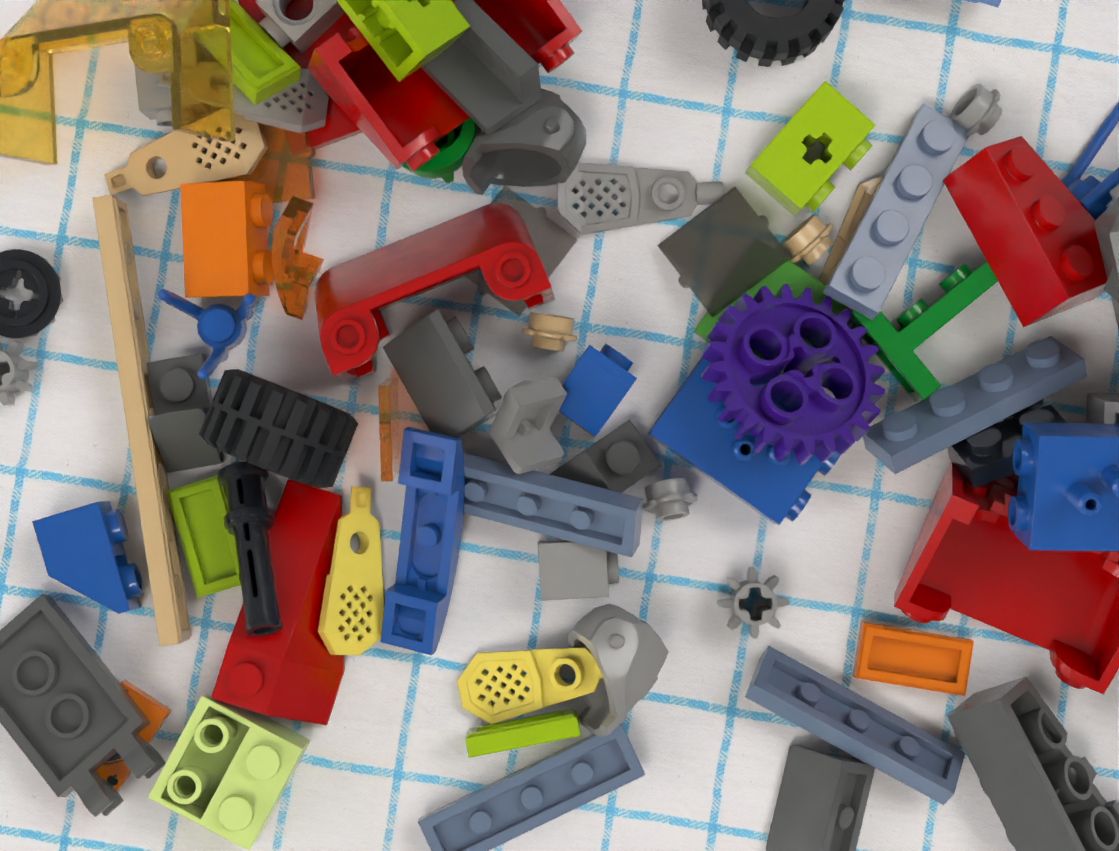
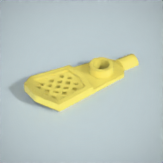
M351 486L350 512L338 519L330 574L326 576L318 633L331 655H361L381 638L384 595L379 521L370 514L372 488ZM354 533L357 534L360 540L359 549L355 553L350 547V539Z
M587 647L479 652L474 656L458 678L457 684L462 708L492 725L595 692L603 676ZM562 664H568L575 670L576 678L573 684L564 682L560 677V667Z

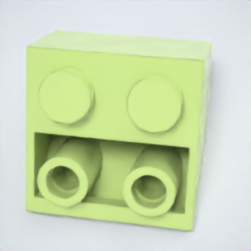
M203 694L148 798L249 851L260 838L311 740L262 714L212 699L210 696Z

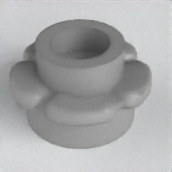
M981 84L972 86L953 108L951 119L966 129L964 133L966 136H970L975 132L984 135L997 123L1002 114V108L997 105L1001 96L1000 92L997 89H993L990 92Z
M686 478L659 481L644 488L647 502L643 504V509L649 513H655L657 521L680 519L690 514L688 506L697 501V494L691 493L689 481Z

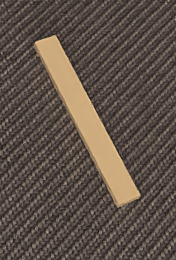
M113 195L93 197L159 646L180 644L189 640L192 635L175 522L166 493L167 490H170L168 475L148 421V416L155 415L147 368L150 356L126 203Z

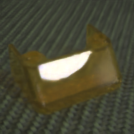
M36 0L0 39V157L43 165H56L57 144L52 54L127 42L131 59L139 69L157 75L170 73L172 130L224 142L235 141L229 0Z

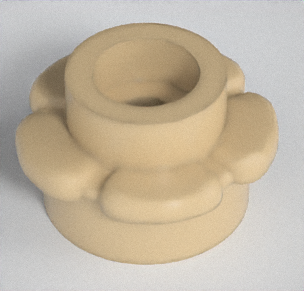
M816 214L811 215L782 242V245L792 255L789 261L796 263L802 258L808 265L816 261L833 244V241L827 236L831 232L833 225L831 223L825 225Z
M530 312L528 328H522L523 334L532 336L531 346L536 348L564 351L565 341L574 342L577 340V336L572 335L574 318Z

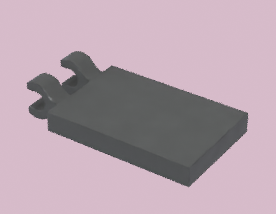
M41 594L0 630L1 725L57 797H67L71 792L75 791L94 817H97L101 812L104 816H108L124 800L117 790L102 778L96 770L116 753L120 755L128 769L137 779H140L143 775L150 779L166 763L157 750L138 734L151 721L50 595Z

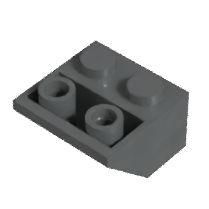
M438 309L383 346L386 355L430 432L458 438L497 415L498 411L493 403L500 400L502 396L484 366L476 371L473 369L466 354L475 348L456 316L446 321Z

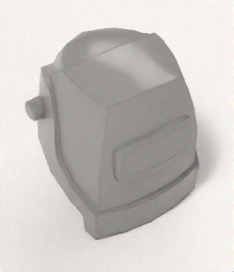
M613 604L594 608L579 620L567 635L569 648L587 647L590 650L603 676L595 692L583 695L587 707L578 717L586 729L601 737L607 736L627 718V713L634 705L647 695L658 680L657 676L669 653L661 638L647 622L639 620L630 612Z

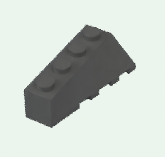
M1027 676L976 692L947 715L954 729L957 741L964 748L980 780L984 793L989 797L1005 828L1007 838L1016 851H1119V803L1117 800L1107 802L1093 784L1097 773L1086 757L1074 756L1065 745L1067 731Z

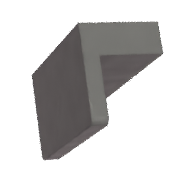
M457 0L454 4L470 27L447 50L421 68L486 134H492L542 99L538 64L473 0Z
M791 745L768 835L766 851H856L875 768L860 759L831 756L801 745Z

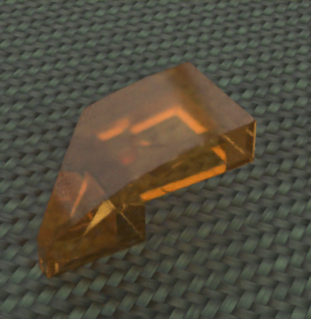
M292 196L274 228L272 265L277 292L286 315L302 320L308 306L311 285L320 272L324 259L303 252L314 203Z

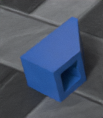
M607 344L602 347L600 352L589 345L562 385L567 395L558 412L593 437H596L637 379L628 372L633 362Z
M110 501L91 503L32 521L49 577L118 614L141 607L138 596L144 595L142 576L135 563H128L122 543L128 541L129 538L127 526L119 509L112 510Z

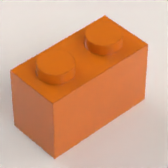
M250 181L180 184L185 298L244 297L248 293L254 296H270L269 284L274 280L275 262L273 254L268 250L267 227L272 223L273 207L270 196L266 193L265 184Z

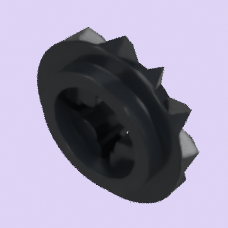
M21 249L0 252V290L6 291L7 288H16L18 279L22 278L24 279V288L39 295V299L22 301L20 310H17L16 313L14 301L0 295V335L12 339L37 336L40 331L55 322V315L60 304L64 301L61 294V277L55 272L47 259L36 253Z

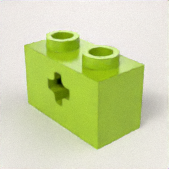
M336 0L398 82L441 55L470 27L451 0Z
M824 81L751 163L745 173L794 217L805 205L814 213L836 188L828 181L832 174L841 164L851 171L873 146L865 137L876 125L829 83ZM818 142L825 148L820 156L822 160L817 159L810 165L803 159L807 152L806 146L810 148Z

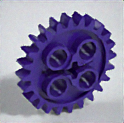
M783 284L775 296L766 286H762L754 298L747 293L743 294L734 307L729 305L719 317V322H716L707 335L711 342L701 354V358L710 362L701 374V379L717 383L706 398L708 402H724L726 406L718 417L719 422L735 419L739 426L735 431L734 438L739 440L749 433L755 436L754 452L757 454L767 444L773 445L777 462H781L793 450L799 465H804L814 454L821 463L826 462L835 451L841 455L844 454L855 441L858 442L869 431V424L881 411L875 403L885 394V389L875 384L885 372L884 368L869 364V360L879 349L873 345L862 346L859 341L867 329L864 326L853 329L849 328L846 324L851 315L849 309L842 311L837 316L830 312L832 298L829 296L819 305L813 303L812 292L808 287L803 290L797 299L793 297L788 284ZM802 338H805L809 342H811L813 347L806 344ZM751 349L757 350L765 360L754 355ZM833 361L834 363L823 364L822 362ZM760 383L766 384V385H762V386H758V387H754V386L751 385V384H760ZM822 387L831 391L835 398L830 397ZM772 399L781 403L786 412L777 408Z

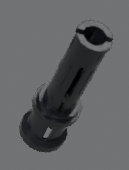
M239 462L227 465L218 472V481L220 485L225 487L228 513L223 517L224 526L229 534L235 537L239 580L246 620V634L253 637L276 634L283 629L282 622L280 621L275 573L268 531L271 530L275 522L273 509L267 507L264 481L267 480L269 474L268 470L248 462Z

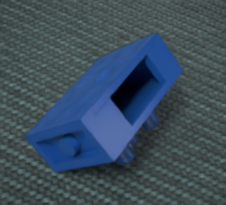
M700 358L647 435L773 524L780 525L785 517L793 522L811 498L812 494L805 490L817 471L825 476L835 465L841 454L835 451L823 463L814 454L804 465H799L793 450L781 462H777L775 459L773 445L767 444L758 454L755 453V436L749 433L745 437L736 440L734 434L739 423L735 419L719 422L718 417L726 406L724 402H708L706 397L717 383L701 379V374L710 362ZM760 383V384H751V385L754 386V387H758V386H762V385H766V384ZM772 399L777 408L786 412L781 403Z
M1023 422L1022 440L1015 441L1012 455L1013 469L1015 474L1019 475L1017 496H1012L1008 505V523L1011 531H1014L1017 538L1029 550L1119 551V424Z

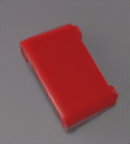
M473 0L538 64V68L543 66L547 73L559 67L575 54L569 44L581 34L582 30L560 0ZM356 26L349 29L345 41L339 33H336L314 49L307 69L322 89L396 169L407 164L412 172L416 171L440 152L435 143L470 117L422 68L398 82Z
M488 204L346 261L324 272L316 283L314 294L321 347L332 376L352 382L375 372L372 361L373 356L378 349L379 343L391 336L381 310L477 271H482L493 295L495 294L501 299L513 302L524 300L529 310L555 300L541 259L524 220L518 211L507 204Z
M951 461L941 480L895 591L894 607L901 609L910 619L924 624L931 621L944 620L950 609L1049 650L1051 663L1056 668L1055 673L1061 681L1077 689L1087 687L1104 695L1119 669V551L1029 550L1017 538L1014 531H1011L1008 523V505L1010 498L1017 496L1019 476L1012 474L973 488Z

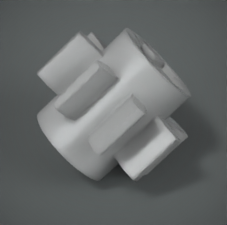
M15 340L7 346L5 351H3L2 343L0 342V362L10 366V372L2 375L0 381V402L3 406L10 407L15 404L13 393L20 390L34 391L35 388L27 381L29 371L38 367V362L27 361L19 356L23 351L24 344Z
M748 567L747 580L738 583L731 577L725 579L733 590L730 598L717 600V605L732 609L734 615L727 623L731 630L737 628L743 621L748 624L750 636L758 638L759 625L768 622L775 628L779 629L781 627L779 620L774 617L777 607L789 605V600L783 597H775L772 590L778 585L779 578L777 576L769 577L762 584L757 581L758 574L756 569ZM755 587L757 594L767 598L766 606L757 607L756 616L750 617L749 611L739 607V599L748 598L749 588Z

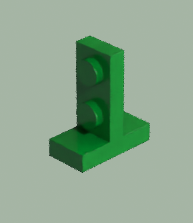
M987 262L972 270L964 263L939 283L940 287L944 290L942 295L929 305L922 298L895 319L901 326L897 331L881 311L871 320L852 310L848 322L853 328L864 326L867 329L861 338L867 345L878 347L879 350L875 355L914 402L922 401L940 388L941 384L913 350L997 283L998 280Z

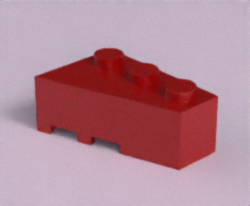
M1022 136L985 147L943 179L946 188L1023 327L1091 301L1106 292L1103 289L1107 282V277L1094 225L1095 220Z

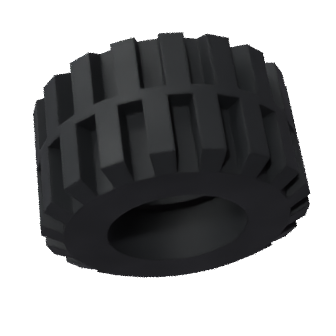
M702 0V10H707V26L710 32L714 30L718 32L720 36L717 42L725 50L732 46L738 51L736 58L747 62L749 57L759 59L758 66L770 67L773 61L781 60V64L784 66L794 63L800 55H803L805 58L813 53L817 46L825 41L837 23L844 9L842 5L845 0H806L801 11L785 18H771L762 15L754 10L747 0Z
M232 369L224 371L199 435L208 445L245 462L309 486L327 488L333 487L358 422L351 414L245 371Z

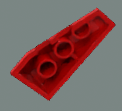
M291 479L287 480L275 513V522L268 532L280 621L282 622L283 629L276 634L268 636H248L245 631L246 620L244 605L242 604L211 696L212 699L267 716L321 725L328 724L344 675L345 663L344 655H331L318 633L326 576L330 574L338 519L342 517V495Z

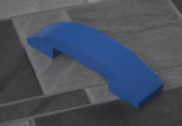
M407 427L403 431L398 484L406 485L396 580L395 584L386 590L380 642L432 656L437 650L444 627L459 557L464 512V456L461 438Z

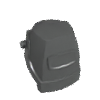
M541 88L542 99L494 133L486 134L482 131L480 136L475 137L464 157L462 165L463 177L474 193L483 195L490 184L533 187L550 186L558 182L564 183L567 181L576 168L586 146V129L576 113L561 100L560 95Z

